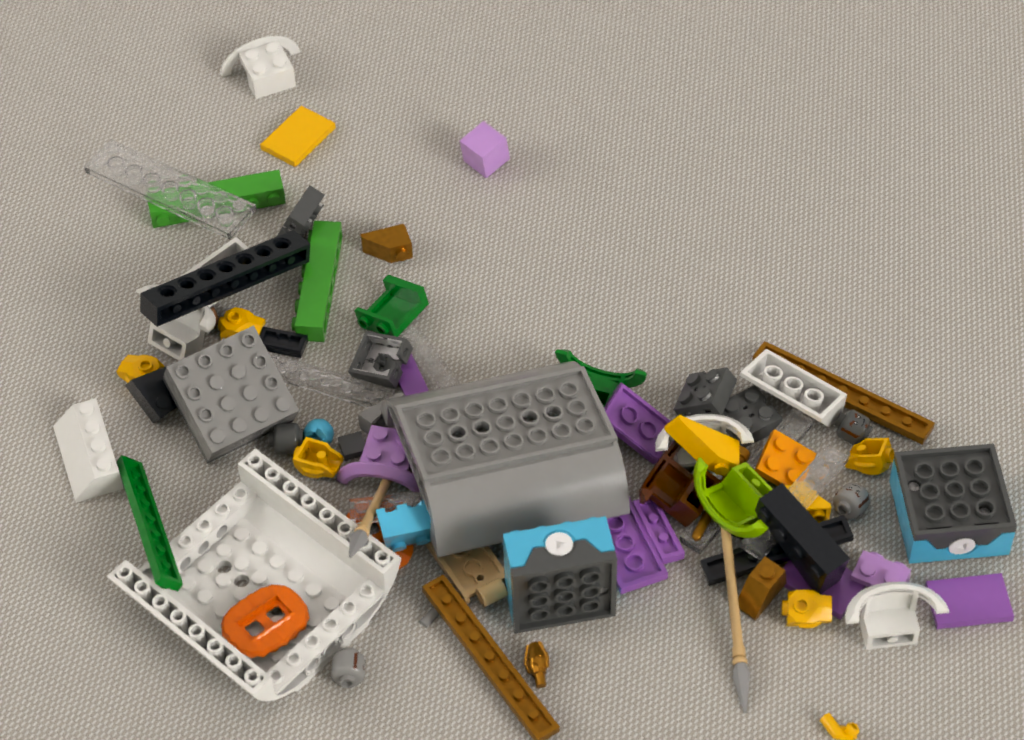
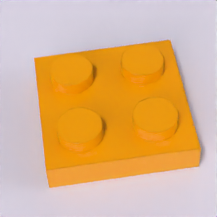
M774 429L768 437L754 470L761 477L776 486L781 483L784 485L804 484L817 453Z

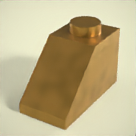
M405 224L360 234L363 253L389 263L413 258L412 242Z
M764 556L749 574L738 597L739 610L756 621L786 585V570Z

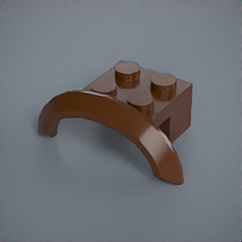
M674 440L641 485L639 500L640 504L643 505L650 499L687 528L700 516L704 508L696 494L693 474L673 460V457L682 448ZM706 470L707 489L722 482Z

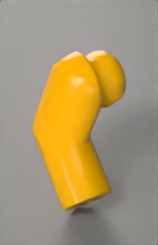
M827 713L820 718V722L833 739L855 740L860 732L858 725L853 722L847 723L846 726L839 725L831 713Z

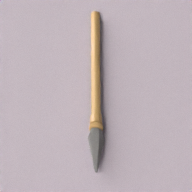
M382 479L363 520L355 528L354 532L350 534L349 558H352L368 543L371 524L377 514L376 509L380 508L392 483L391 480Z
M720 526L733 642V680L743 712L747 713L750 671L747 667L748 660L745 647L743 646L731 533Z

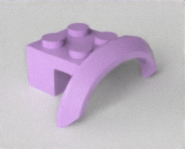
M371 425L360 461L343 466L337 473V481L342 484H348L350 480L358 477L382 478L402 484L417 497H422L414 474L409 471L411 469L398 433L394 428Z

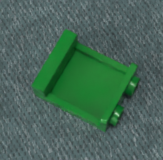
M388 274L383 279L386 291L367 310L357 307L354 311L357 322L363 329L398 337L427 307L429 302L424 287Z

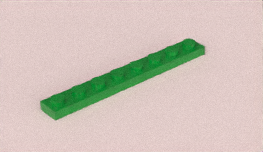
M121 455L116 463L155 584L163 589L168 588L178 592L183 582L143 464Z

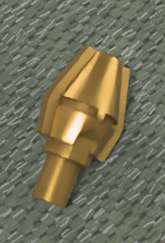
M541 641L531 642L529 645H526L524 665L528 674L532 673V676L535 678L536 688L546 687L545 674L550 662L549 655Z

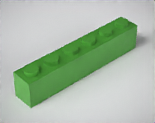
M279 170L146 194L153 228L286 204Z
M314 221L313 229L308 232L310 258L308 263L302 265L301 274L303 281H299L298 285L300 299L295 301V313L297 315L292 318L291 325L292 331L308 335V341L325 342L343 239L341 222Z

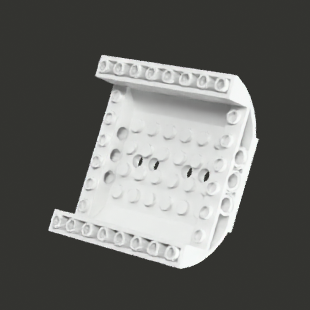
M255 448L238 463L241 481L169 543L183 582L178 592L168 588L163 589L155 584L149 562L145 563L140 569H137L125 560L109 573L107 578L253 697L260 701H273L285 697L294 691L298 692L332 660L338 651L345 648L369 625V621L382 605L394 583L401 557L369 534L368 543L352 558H349L350 534L354 532L358 525ZM223 566L231 568L227 573L218 572ZM240 580L249 582L245 587L236 586V583ZM269 585H285L291 588L307 605L310 619L307 622L306 629L301 631L295 639L290 640L287 646H282L276 652H270L265 657L249 658L222 636L221 623L223 617L240 600L258 589ZM278 607L273 608L266 614L273 622H277L285 616L284 613L276 616L271 614ZM256 621L245 628L251 636H256L264 631V628Z

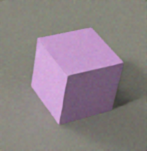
M484 121L460 140L464 162L485 178H488L510 159L506 137Z

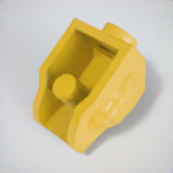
M234 307L226 311L224 316H221L219 319L218 330H220L221 341L253 325L260 335L266 320L246 309Z
M128 354L122 360L116 372L121 379L128 383L132 379L165 366L156 357L150 355L137 356Z
M306 437L301 446H297L293 453L294 467L303 476L310 478H333L344 460L343 456L331 448L328 443Z
M866 438L853 445L850 450V457L845 462V467L868 475H879L887 471L894 459V450L891 448L889 438Z
M812 589L787 592V600H782V616H786V626L809 629L815 628L822 623H831L832 596L821 595Z

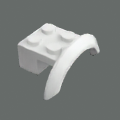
M268 36L255 39L240 46L227 57L221 68V77L231 75L234 64L240 59L247 72L249 87L256 99L296 87L294 68L283 48L287 49L290 55L301 53L299 46L293 40L283 36Z
M147 285L137 289L136 292L140 294L159 285ZM205 306L158 327L151 322L147 343L177 360H182L202 350L205 332L209 333L214 329L216 317L213 311L208 306Z
M717 414L685 416L725 435L727 428L739 437L742 444L754 443L751 432L739 421L728 416ZM664 428L656 439L655 452L668 450V443L672 437ZM682 447L674 456V459L693 474L697 461ZM708 470L714 476L718 475L715 472Z
M885 582L872 585L860 591L852 598L846 609L845 623L846 625L859 623L866 650L917 644L920 633L915 613L918 597L929 603L936 614L949 613L946 602L937 593L925 586L910 582Z

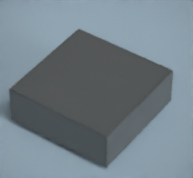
M361 431L337 437L345 461L361 457L365 446Z

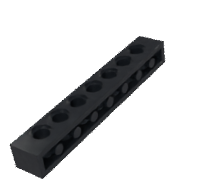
M294 230L140 293V312L155 326L163 325L308 263L310 243Z

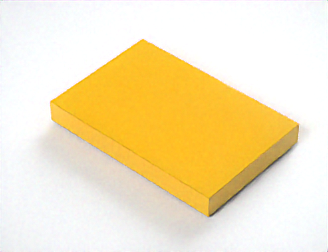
M300 106L260 144L261 150L296 167L336 128L335 122Z

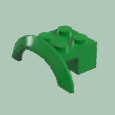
M558 349L555 351L556 358L560 363L575 361L580 366L585 367L603 407H605L615 388L621 382L628 388L641 385L646 380L647 373L639 368L629 373L604 371L583 363L570 350Z

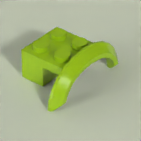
M699 457L694 467V487L697 497L710 517L724 530L738 537L755 538L764 534L769 528L761 519L759 520L755 509L758 500L773 490L768 483L747 462L733 467L721 483L707 489L705 475L708 465Z

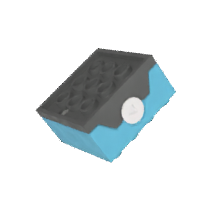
M994 443L895 452L889 482L909 564L1010 554L1017 524Z
M606 516L590 517L586 520L575 522L566 521L557 525L538 526L534 529L522 531L514 530L503 534L505 587L508 592L507 602L515 634L616 616L617 556Z

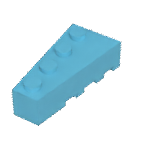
M421 500L415 507L407 506V503L396 505V509L390 512H386L385 508L376 509L385 546L393 552L405 550L407 545L415 543L417 545H424L431 542V518L424 500Z

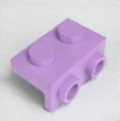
M863 550L853 570L851 580L867 587L885 582H909L911 569H908L901 562L886 560L879 553H869Z

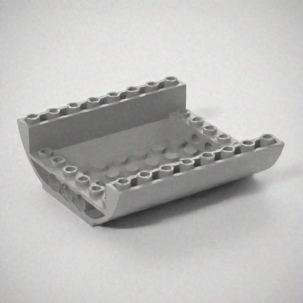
M575 361L396 397L382 402L380 410L387 427L395 426L430 515V539L437 557L503 543V534L514 530L522 531L534 529L538 526L557 525L566 521H581L590 517L606 516L608 519L630 514L628 483L617 441L618 437L585 367L580 366ZM554 412L559 416L551 417L548 413ZM530 417L535 421L527 422L524 419ZM477 428H484L485 430H488V431H486V432H478L476 429H477ZM460 433L464 436L457 438L452 436V434Z

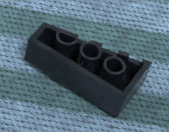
M166 367L132 379L125 385L153 424L177 407L163 381Z
M783 483L758 500L755 509L757 517L769 528L770 533L809 587L822 594L838 583L850 560L849 556Z

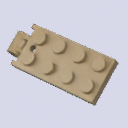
M432 542L425 544L466 604L470 603V598L477 595L483 607H487L508 596L504 585V568L489 546L437 557Z

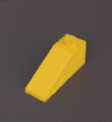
M678 415L664 426V430L696 461L700 457L708 465V470L725 476L733 467L739 465V440L681 415Z

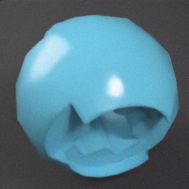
M313 419L306 424L303 435L304 439L309 437L330 445L334 437V430L328 421Z

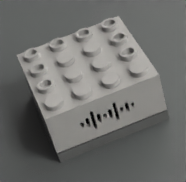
M254 325L179 360L165 369L163 381L207 464L269 434V432H273L275 425L279 423L293 422L299 412V408Z

